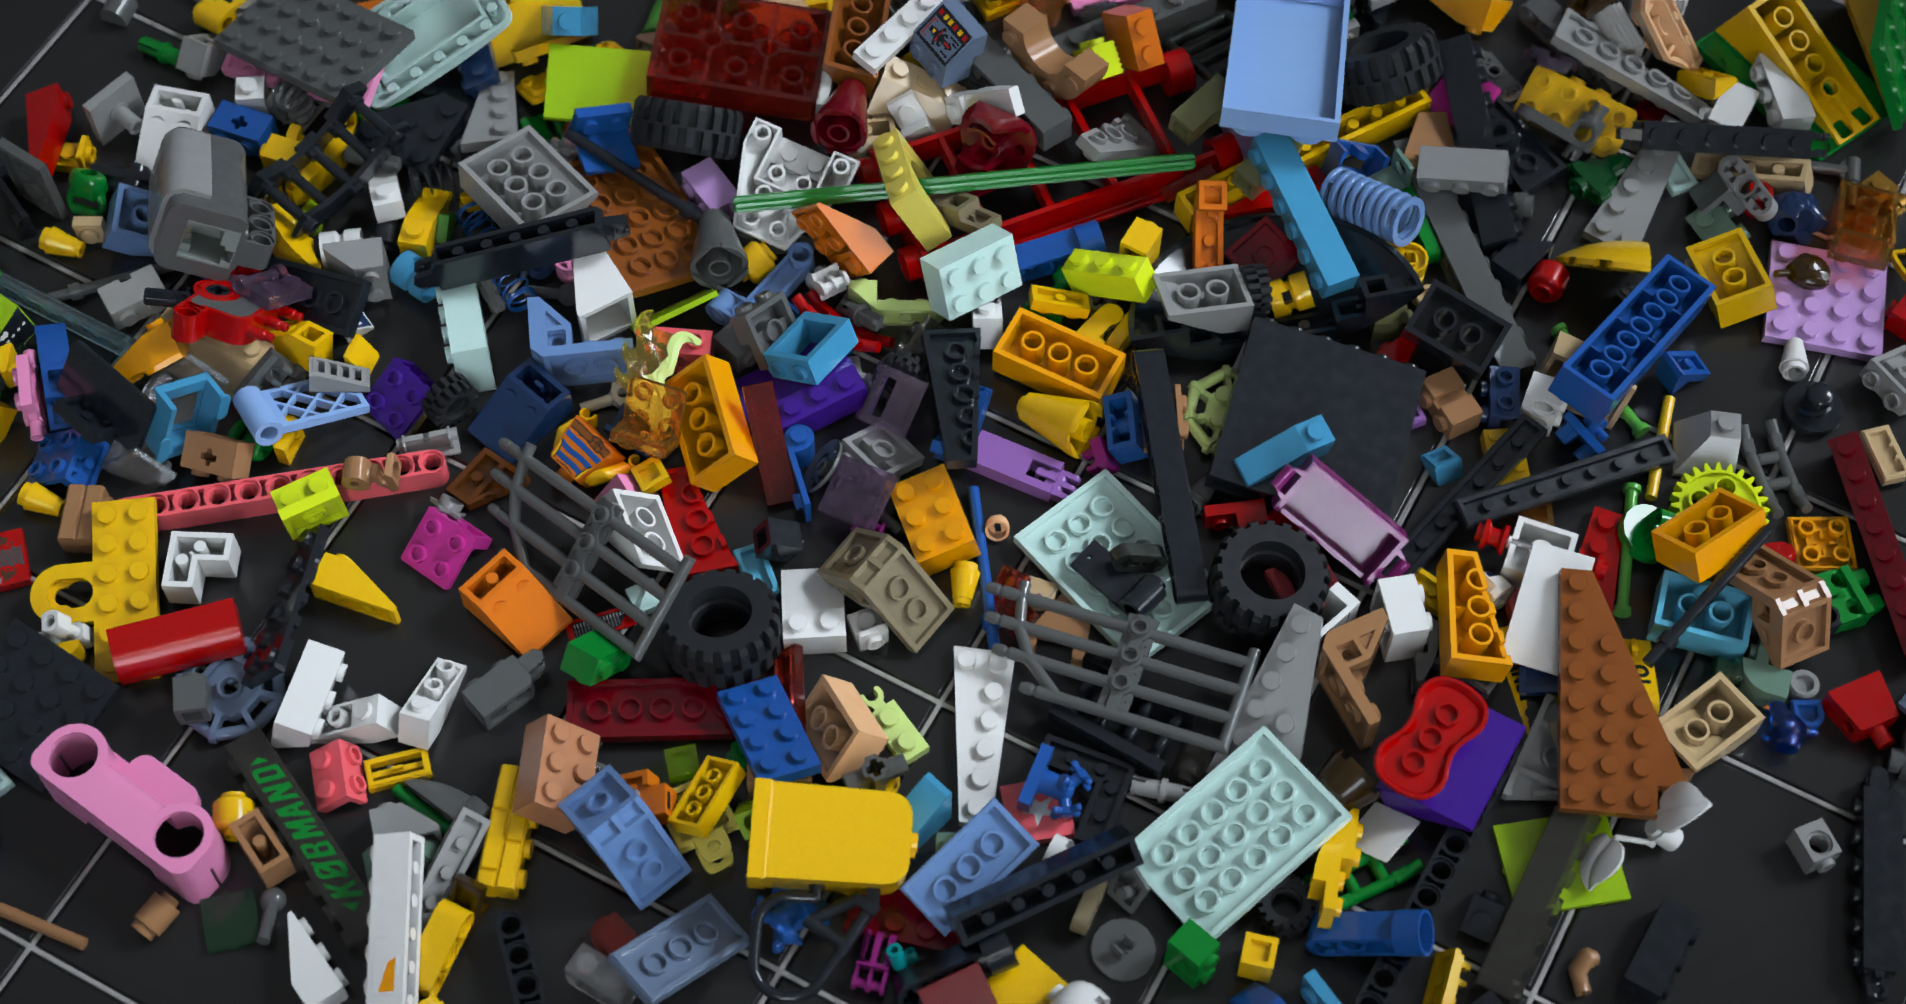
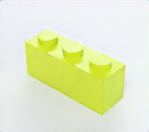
M1075 248L1061 268L1071 290L1086 293L1088 296L1146 303L1156 288L1152 280V274L1155 272L1148 257Z

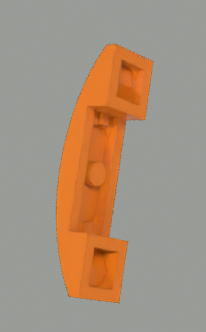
M1197 181L1192 228L1193 269L1223 265L1224 211L1227 210V181Z

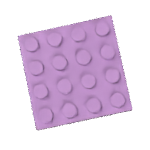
M1772 240L1769 245L1767 275L1774 286L1777 308L1763 315L1761 342L1785 346L1789 338L1797 337L1803 340L1805 350L1868 362L1872 358L1883 353L1887 261ZM1803 253L1819 256L1827 263L1831 271L1829 285L1821 290L1802 289L1788 280L1787 277H1774L1773 272L1774 270H1785L1791 260Z

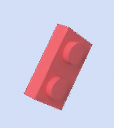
M338 738L309 753L317 811L328 813L350 801L360 805L368 802L367 784L364 779L362 753L358 745Z

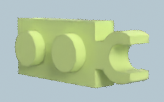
M873 687V693L877 697L874 701L867 700L863 694L860 695L889 740L886 746L894 756L903 753L909 765L929 752V745L893 699L888 703L884 702V694L880 687Z

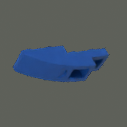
M65 323L34 326L50 433L73 429L72 426L65 423L52 410L56 399L66 398L57 387L69 353Z

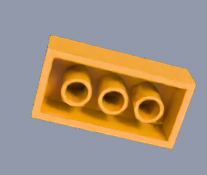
M1019 307L993 350L992 370L1044 394L1095 401L1102 406L1103 410V397L1113 393L1124 374L1126 353Z
M705 353L665 382L664 385L672 407V419L691 485L715 493L759 463L729 362Z

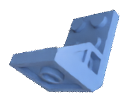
M540 297L527 298L532 359L564 387L638 379L632 338L617 337L605 341L587 340L573 344L571 323Z
M610 764L558 804L564 815L598 857L606 864L640 911L644 910L692 871L648 806Z

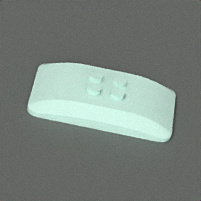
M384 0L370 9L379 15L412 29L416 38L385 66L371 106L376 110H384L402 101L452 70L493 40L512 21V12L505 0Z

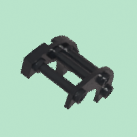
M361 81L342 87L333 104L323 116L327 119L326 123L317 133L311 130L294 147V151L297 152L287 161L280 158L272 165L256 172L247 188V196L258 199L270 197L298 221L291 234L295 239L306 233L308 235L313 234L322 223L337 213L352 198H359L366 190V184L379 171L392 152L399 148L406 140L405 132L410 123L403 121L390 126L364 104L363 96L368 87ZM353 112L360 114L384 135L374 152L346 129L347 125L345 123ZM339 137L366 161L352 177L324 153V148L333 138ZM311 161L319 163L343 184L329 198L301 175V170ZM286 182L289 184L293 183L318 206L304 212L278 188Z

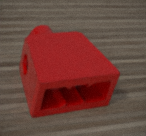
M1879 670L1827 692L1822 700L1823 711L1851 742L1857 743L1870 737L1878 751L1894 744L1895 740L1888 729L1892 727L1899 717V712Z

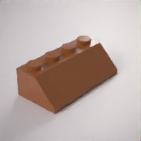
M833 0L822 68L837 85L846 79L860 81L865 86L867 98H869L878 80L879 71L873 76L853 60L852 55L861 44L887 22L891 0Z

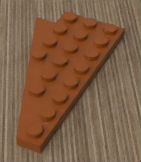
M1561 568L1558 572L1557 812L1655 821L1657 819L1656 811L1658 810V790L1666 791L1673 784L1680 781L1687 782L1593 571Z

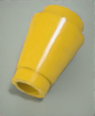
M53 226L52 228L45 227L43 229L38 246L39 249L44 250L45 254L81 258L86 248V242L80 241V239Z
M26 482L22 486L18 494L17 504L23 506V510L57 517L62 516L64 499L37 482L33 484Z
M964 560L955 561L953 568L950 569L952 605L958 608H970L980 577L978 564Z

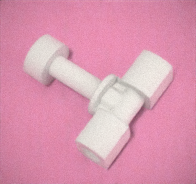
M49 610L42 614V631L38 633L53 643H60L66 640L79 639L84 649L94 646V628L82 622L71 624V617L57 610Z

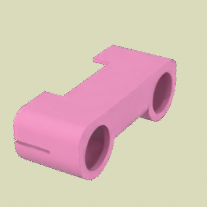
M70 724L55 730L33 752L31 765L58 804L83 823L87 824L89 822L137 858L152 870L158 880L187 902L193 904L202 903L219 888V884L210 869H212L221 884L225 881L231 867V855L210 815L201 807V798L191 784L150 755H142L128 763L112 751L99 730L86 724ZM61 755L68 768L72 771L86 762H96L86 773L69 778L70 772L59 756ZM164 821H167L177 830L188 826H195L204 833L202 842L195 851L178 858L162 854L156 847L155 836L158 828Z

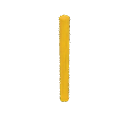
M1671 395L1663 397L1656 436L1665 433L1667 439L1675 398ZM1662 468L1649 472L1645 499L1648 501L1657 500Z

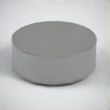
M1800 669L1794 671L1788 695L1794 700H1813L1820 689L1819 679L1808 670Z

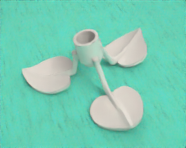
M1680 781L1670 786L1661 796V809L1656 811L1657 819L1646 822L1645 832L1647 839L1618 834L1610 838L1605 833H1600L1593 837L1584 847L1579 861V872L1585 888L1592 892L1598 884L1610 878L1620 868L1625 854L1624 846L1620 841L1643 844L1650 848H1654L1657 844L1666 851H1674L1683 841L1684 835L1680 828L1702 815L1713 806L1712 803L1694 785L1686 781Z

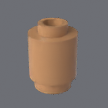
M166 891L161 895L154 892L134 915L135 920L131 923V926L149 941H152L156 935L160 937L179 915L180 911L176 908L179 902Z

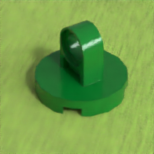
M1639 504L1633 506L1619 520L1617 527L1621 544L1625 541L1627 547L1631 550L1629 554L1632 558L1642 563L1656 564L1658 562L1655 557L1651 531L1676 515L1674 512L1657 508L1653 505Z

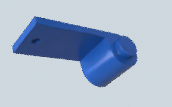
M798 424L791 426L784 435L786 460L796 489V493L792 494L796 511L802 508L805 521L809 522L812 521L811 503L800 469L808 467L814 459L815 441L812 429L806 425Z

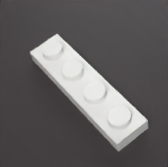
M909 0L853 52L852 59L874 76L912 40L914 30L943 0Z

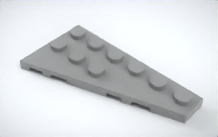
M1294 603L1248 691L1228 754L1224 755L1216 752L1206 773L1209 774L1264 725L1301 761L1323 627V617Z

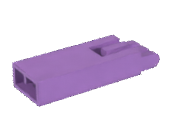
M981 430L978 436L977 467L966 468L1047 502L1050 499L1058 503L1076 491L1077 488L1075 486H1079L1082 481L1079 476L1064 470V462L984 430ZM1029 470L1035 472L1036 478H1039V476L1046 478L1045 482H1043L1041 480L1026 475V473L1029 472Z

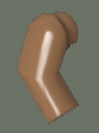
M1590 948L1579 950L1568 966L1569 976L1575 996L1577 997L1585 996L1592 992L1587 973L1600 962V955L1596 950Z

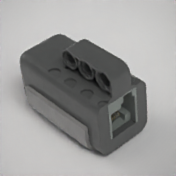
M177 127L165 134L149 177L148 246L154 255L155 262L159 266L219 281L227 280L237 265L256 270L267 268L276 243L274 207L267 201L247 196L246 152L241 143L188 127Z

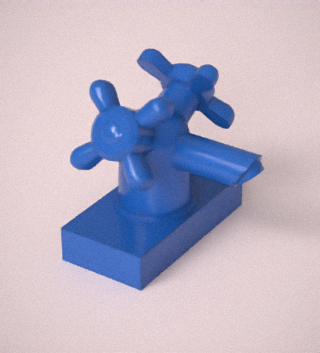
M1042 743L1018 798L1017 809L1029 813L1036 795L1042 794L1058 800L1059 807H1051V819L1079 817L1082 808L1081 804L1071 805V798L1075 788L1082 784L1086 792L1090 791L1093 781L1088 773L1080 767L1077 760L1070 762L1072 766L1069 768L1072 773L1071 776L1068 774L1060 775L1048 770L1053 757L1054 747Z
M772 888V894L785 890L808 891L799 889ZM764 895L757 897L756 906L753 907L751 912V920L755 910L764 900ZM821 899L816 904L784 902L774 906L775 909L769 911L763 921L765 924H770V927L774 930L772 941L773 953H781L785 945L795 943L797 946H801L803 941L799 937L798 931L804 928L803 922L809 914L829 905V903ZM830 919L827 920V921H825V922H823V923H824L826 926H828V927H829Z

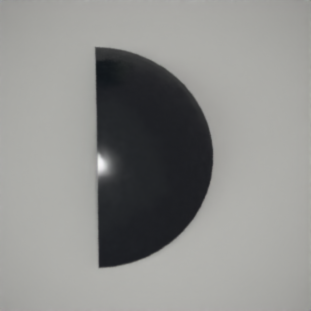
M1267 212L1224 220L1223 252L1266 215L1286 235L1285 224L1281 216L1275 212ZM1331 218L1360 274L1354 287L1322 299L1318 290H1314L1311 286L1310 274L1306 266L1300 263L1288 275L1300 271L1305 272L1315 307L1303 311L1295 308L1292 310L1291 315L1275 319L1273 310H1270L1268 316L1262 317L1271 318L1276 323L1288 327L1296 326L1302 328L1305 332L1316 336H1328L1333 341H1336L1394 313L1424 292V287L1411 264L1388 242L1357 225ZM1192 234L1175 243L1152 263L1155 273L1193 269ZM1223 256V265H1230L1231 263ZM1288 275L1282 280L1287 281ZM1156 288L1146 303L1131 301L1128 322L1131 345L1141 349L1162 347L1167 356L1192 360L1236 361L1247 337L1248 331L1220 334L1169 321ZM1290 290L1282 293L1284 301L1292 299Z

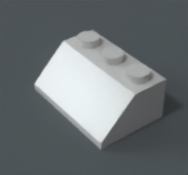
M308 639L274 721L270 746L275 748L309 747L313 737H320L325 724V720L321 719L324 709L331 710L337 694L332 689L336 681L342 682L348 667L347 664L343 663L344 651Z

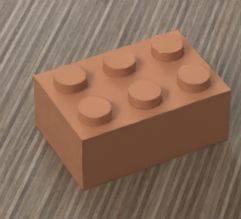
M546 714L527 724L512 813L564 834L575 830L576 828L564 815L558 804L595 775L600 735L550 714Z

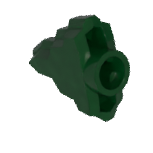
M1625 153L1610 154L1601 160L1591 157L1584 161L1577 160L1567 163L1566 175L1569 179L1568 188L1571 194L1578 200L1586 198L1594 206H1601L1612 197L1611 191L1618 185V178L1627 170L1631 159Z

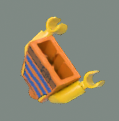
M582 408L579 415L558 427L550 456L561 466L556 473L569 483L575 480L586 488L595 487L610 482L616 474H632L630 469L640 462L638 454H632L628 459V463L624 462L626 458L595 429L598 425V416L594 414L592 417H589L588 408Z

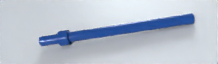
M970 486L967 488L972 530L981 555L977 556L976 560L978 571H980L979 582L984 612L981 616L982 628L987 634L988 649L992 650L994 643H1000L999 629L1001 627L999 624L993 625L984 620L986 611L996 612L994 595L985 591L987 583L992 582L980 491L978 486Z

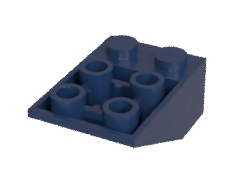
M529 357L507 375L468 427L467 431L486 448L510 464H513L517 459L501 449L498 441L504 437L522 449L526 441L535 445L574 411L571 392Z

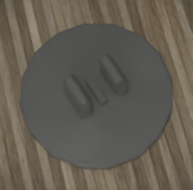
M1121 918L1110 920L1099 927L1093 936L1090 951L1092 961L1100 973L1111 980L1128 982L1137 980L1147 974L1154 964L1156 946L1153 936L1145 926L1135 920Z

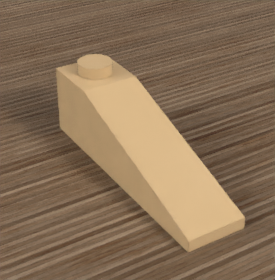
M1696 153L1690 171L1696 179L1703 180L1714 170L1718 172L1720 161L1730 154ZM1738 155L1760 181H1765L1773 187V197L1778 193L1786 191L1811 193L1814 183L1811 160ZM1734 165L1730 167L1731 173L1736 178L1741 175ZM1752 182L1744 184L1741 191L1748 193V187Z

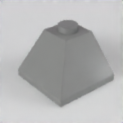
M1711 410L1675 421L1673 423L1672 448L1678 460L1672 464V476L1682 477L1684 473L1690 475L1693 467H1697L1701 471L1704 463H1707L1711 470H1713L1717 462H1720L1722 470H1726L1732 464L1733 473H1735L1741 443V414Z

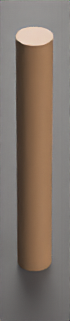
M0 902L1 917L79 950L86 948L88 938Z

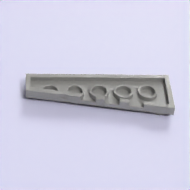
M1567 8L1554 32L1550 44L1554 45L1559 51L1568 53L1580 60L1583 65L1601 72L1609 80L1616 81L1629 88L1632 93L1643 96L1653 102L1658 108L1665 109L1676 115L1681 121L1685 123H1700L1702 121L1708 104L1669 79L1668 76L1658 69L1649 70L1641 61L1642 58L1635 53L1632 55L1626 54L1617 47L1619 45L1618 41L1612 37L1606 40L1595 32L1597 28L1595 25L1572 9Z
M1665 114L1661 120L1668 122H1681L1667 114ZM1641 149L1618 181V185L1612 189V197L1601 205L1586 226L1582 237L1592 243L1621 240L1642 241L1680 152Z

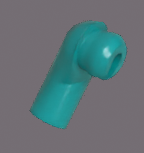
M892 943L886 948L890 963L897 972L919 961L917 952L912 946L903 950L899 943Z

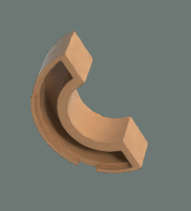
M1025 3L1003 18L1004 32L1002 33V38L1008 45L1012 56L1017 59L1020 67L1027 74H1032L1037 83L1045 91L1048 90L1054 98L1061 100L1074 99L1105 76L1109 66L1108 62L1089 48L1076 57L1065 53L1051 36L1047 17L1029 3Z

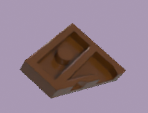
M485 447L446 488V493L460 501L465 508L471 511L510 493L500 483L492 479L490 471L493 468L500 469L513 479L516 467ZM526 475L523 485L524 487H527L531 484V480L528 475Z

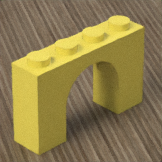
M897 128L881 134L877 140L872 142L890 205L928 252L952 237L947 220L928 197L918 181V178L933 176Z

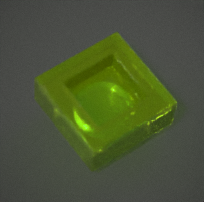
M695 743L664 750L670 784L694 778L700 768Z

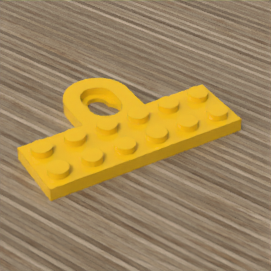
M155 497L92 502L93 561L52 566L44 570L35 579L30 591L31 606L40 618L42 614L49 610H57L71 617V624L82 622L86 625H94L95 670L114 683L120 681L111 657L106 629L160 616L157 500ZM79 581L88 582L92 585V598L84 606L71 608L68 605L57 604L55 597L61 589L69 588L72 584ZM158 676V677H154V678H150V679H159V678H162V676Z

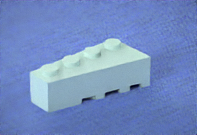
M477 283L441 291L440 287H435L438 305L443 304V306L438 307L441 324H446V326L441 327L444 344L450 345L444 347L447 363H453L455 372L462 374L479 393L496 390Z

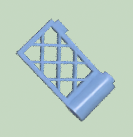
M309 379L262 391L255 386H246L238 390L233 396L234 407L254 440L262 446L275 444L285 433L370 413V405L361 392H318L315 397L303 394L304 391L309 390ZM325 394L338 397L335 402L322 399ZM284 397L288 398L289 401L285 404L274 401V399ZM344 400L356 402L358 405L347 406L342 403ZM296 401L310 404L307 409L294 406ZM316 407L328 409L329 412L318 413L314 412ZM287 414L301 417L289 422L285 419Z

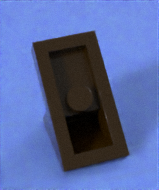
M458 873L453 877L447 900L475 914L473 924L462 945L465 947L469 944L487 914L490 904L484 901L488 889L487 885L462 873Z

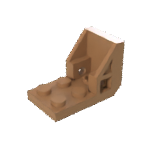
M1763 545L1729 583L1752 597V621L1771 664L1781 670L1829 650L1832 595L1823 579ZM1725 568L1717 572L1715 575L1718 576Z
M1379 608L1327 631L1315 671V676L1360 751L1372 747L1381 721L1380 711L1373 702H1369L1365 695L1363 683L1380 646L1388 621V616L1383 608Z

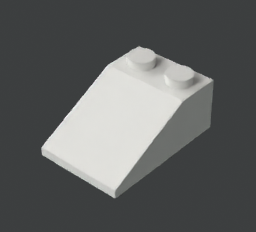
M612 488L605 495L625 510L621 520L680 562L682 561V552L659 495ZM613 531L608 542L635 566L644 569L672 572L617 531Z
M819 568L781 570L782 626L785 656L847 652L844 594L823 580L817 573Z

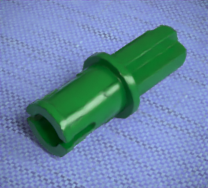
M147 36L139 39L137 48L140 52L157 58L158 62L162 64L167 62L174 66L177 65L180 50L174 48L171 43H162Z

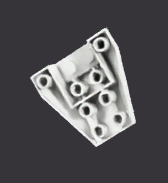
M756 117L743 142L736 196L850 185L861 162L837 151H834L830 158L783 138L782 128ZM798 208L735 213L734 211L733 227L735 230L784 251L804 233L798 227L796 218L791 213Z

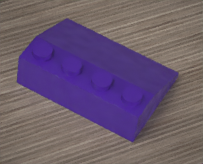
M810 343L799 355L807 356L818 343ZM847 355L818 385L773 378L769 370L760 371V368L735 380L748 428L764 457L785 447L784 435L793 425H806L815 432L871 404L867 387Z
M1488 708L1489 717L1485 728L1479 735L1462 745L1456 752L1450 765L1448 780L1444 788L1437 795L1426 800L1410 799L1393 791L1381 780L1376 789L1380 791V797L1384 805L1405 815L1472 832L1526 730L1525 726Z

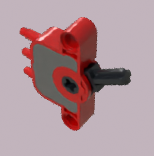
M239 265L231 272L227 280H201L196 282L193 287L187 286L186 291L147 287L143 294V303L145 305L173 308L171 338L180 343H194L204 336L232 345H248L256 339L271 343L274 341L275 335L268 332L269 330L273 329L283 332L289 330V324L279 319L280 317L301 322L304 318L303 313L298 312L296 309L281 305L282 293L278 289L260 283L261 270Z

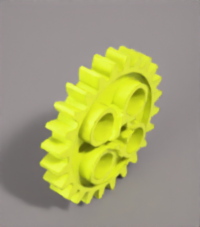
M1717 462L1714 469L1711 470L1710 466L1704 463L1701 471L1697 467H1693L1690 475L1684 473L1680 479L1681 482L1677 481L1673 488L1675 492H1672L1669 500L1673 503L1670 504L1668 511L1674 512L1677 515L1693 505L1692 500L1699 501L1719 487L1761 507L1765 505L1768 497L1758 496L1763 487L1757 486L1753 488L1751 484L1755 478L1750 477L1745 480L1743 478V469L1735 474L1733 473L1732 464L1726 470H1722L1720 462ZM1763 507L1765 509V515L1767 517V515L1770 512V509L1767 507Z

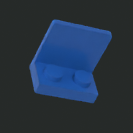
M630 102L576 108L574 110L570 125L572 129L632 168L639 169L640 162L635 147L629 138L628 127L633 114ZM574 144L586 176L617 172Z
M74 428L45 434L44 439L38 443V450L33 463L28 469L25 483L30 482L33 484L37 482L42 486L62 483L66 487L70 484L96 485L110 444L106 441L91 444Z

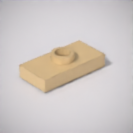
M1889 425L1860 431L1859 436L1864 450L1881 486L1906 481V460Z

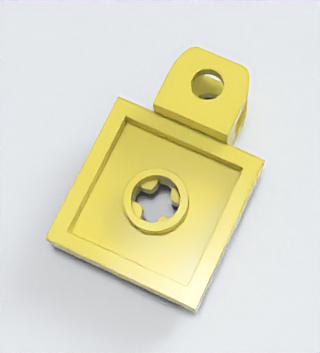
M691 781L673 788L677 792V803ZM729 804L707 839L676 832L670 823L665 824L681 855L695 849L703 868L709 874H715L733 865L734 858L731 842L727 834L738 830L739 827ZM723 857V859H722L721 862H719V863H714V862H713V861H716V860H718V859H720V858Z

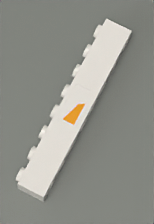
M410 831L374 834L373 845L370 849L372 877L368 884L371 903L370 911L367 914L369 943L365 949V956L368 962L367 977L364 980L366 1004H418L425 838Z

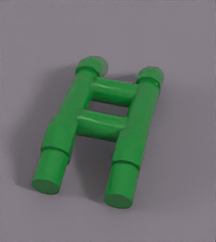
M1407 838L1401 846L1408 843L1409 839ZM1362 852L1358 868L1352 867L1351 872L1368 864L1377 881L1360 888L1353 874L1350 873L1349 880L1345 879L1344 883L1348 893L1339 896L1343 898L1341 912L1409 881L1413 876L1425 870L1423 862L1418 858L1388 874L1379 859ZM1312 874L1304 877V883L1310 884Z

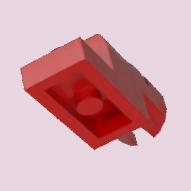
M1264 499L1206 505L1203 507L1201 518L1203 529L1212 528L1215 531L1227 529L1229 526H1234V529L1243 527L1245 530L1247 523L1257 521L1259 525H1263L1265 520L1275 521V525L1282 526L1283 523L1292 525L1291 529L1296 532L1301 530L1280 511H1270L1267 514Z

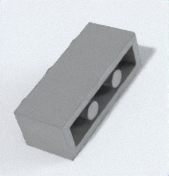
M1420 145L1416 175L1418 187L1430 193L1450 190L1456 194H1468L1469 192H1481V194L1486 196H1496L1498 193L1506 194L1510 165L1508 150Z

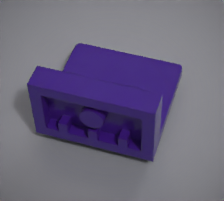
M394 357L372 386L370 392L365 396L370 405L369 414L395 439L401 438V435H406L423 412L421 406L424 405L422 400L427 398L425 394L428 390L431 391L433 389L431 386L435 382L414 362Z

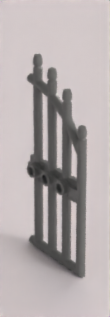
M502 437L498 441V445L518 460L513 479L497 468H493L490 471V476L510 491L509 512L494 503L489 504L487 510L510 530L515 555L510 550H506L533 574L557 602L636 661L640 662L696 560L685 554L680 562L621 520L625 510L613 500L601 495L598 502H596L534 458L533 455L537 448L534 444L526 441L522 449L511 440ZM528 469L535 472L591 513L583 529L523 486ZM521 501L528 504L576 539L568 556L521 522ZM614 530L675 573L666 589L606 547ZM525 540L561 566L554 582H551L530 566ZM599 557L659 600L651 617L591 573ZM584 584L644 627L636 644L576 600Z
M1020 580L1018 589L1006 585L1001 586V584L996 582L987 583L985 591L996 596L1001 595L1003 598L1016 601L1014 617L1004 614L1000 615L994 611H986L984 620L990 624H999L1000 627L1014 630L1019 649L994 643L991 652L997 656H1005L1007 659L1023 663L1030 670L1039 685L1035 686L1030 682H1021L1019 685L1021 693L1029 696L1034 695L1035 698L1217 753L1228 754L1261 655L1259 649L1251 647L1247 656L1159 631L1160 621L1153 620L1146 615L1130 613L1127 621L1043 597L1030 593L1032 584L1026 580ZM1030 605L1121 632L1122 636L1118 647L1115 648L1027 622V606ZM1029 635L1113 660L1108 675L1034 654ZM1155 642L1243 668L1238 683L1149 658L1152 644ZM1145 669L1232 695L1233 698L1229 710L1225 711L1138 685L1143 670ZM1045 670L1103 687L1098 703L1060 692ZM1137 697L1224 723L1219 739L1129 713L1133 698Z

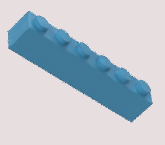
M1271 133L1254 136L1248 150L1249 160L1253 166L1257 167L1264 190L1269 191L1272 197L1273 209L1277 215L1281 216L1285 224V233L1290 240H1293L1297 248L1298 259L1302 265L1306 266L1310 274L1311 286L1314 290H1318L1322 299L1353 288L1360 274L1291 137Z

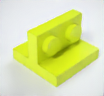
M328 467L270 492L281 520L292 540L297 539L305 529H311L320 523L326 526L349 516Z

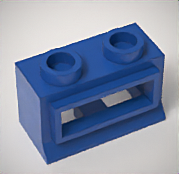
M1337 138V142H1330V148L1320 170L1327 176L1333 169L1343 166L1368 177L1387 168L1391 158L1377 145ZM1347 155L1355 156L1357 159L1364 161L1361 168L1345 166L1342 163Z

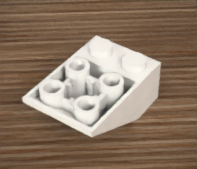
M155 84L145 106L135 162L147 166L152 171L162 139L166 133L174 128L188 127L209 133L207 124L215 113L210 95Z

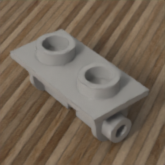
M446 426L445 429L406 437L401 435V438L396 439L399 454L429 449L441 451L444 457L461 454L457 427L450 428V426Z

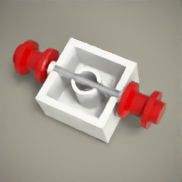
M1519 515L1512 536H1509V538L1511 526L1506 525L1503 529H1498L1492 526L1491 519H1487L1485 524L1479 522L1474 540L1479 542L1478 548L1483 549L1487 544L1496 547L1497 554L1502 555L1505 544H1507V552L1500 575L1517 590L1521 585L1534 540L1574 552L1579 534ZM1580 548L1578 553L1585 555V549ZM1599 555L1595 559L1592 568L1596 579L1600 581L1604 580L1608 568V563L1603 562V555Z

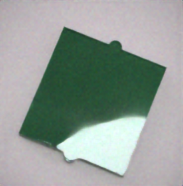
M253 887L230 893L225 890L222 895L199 900L209 955L230 949L238 951L239 947L258 943L257 936L260 920Z

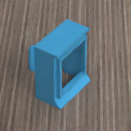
M208 372L154 387L157 410L145 443L155 454L157 463H163L168 458L182 454L186 430L215 433L218 421L226 417L231 396L221 390ZM198 391L192 419L174 425L177 407L170 399Z

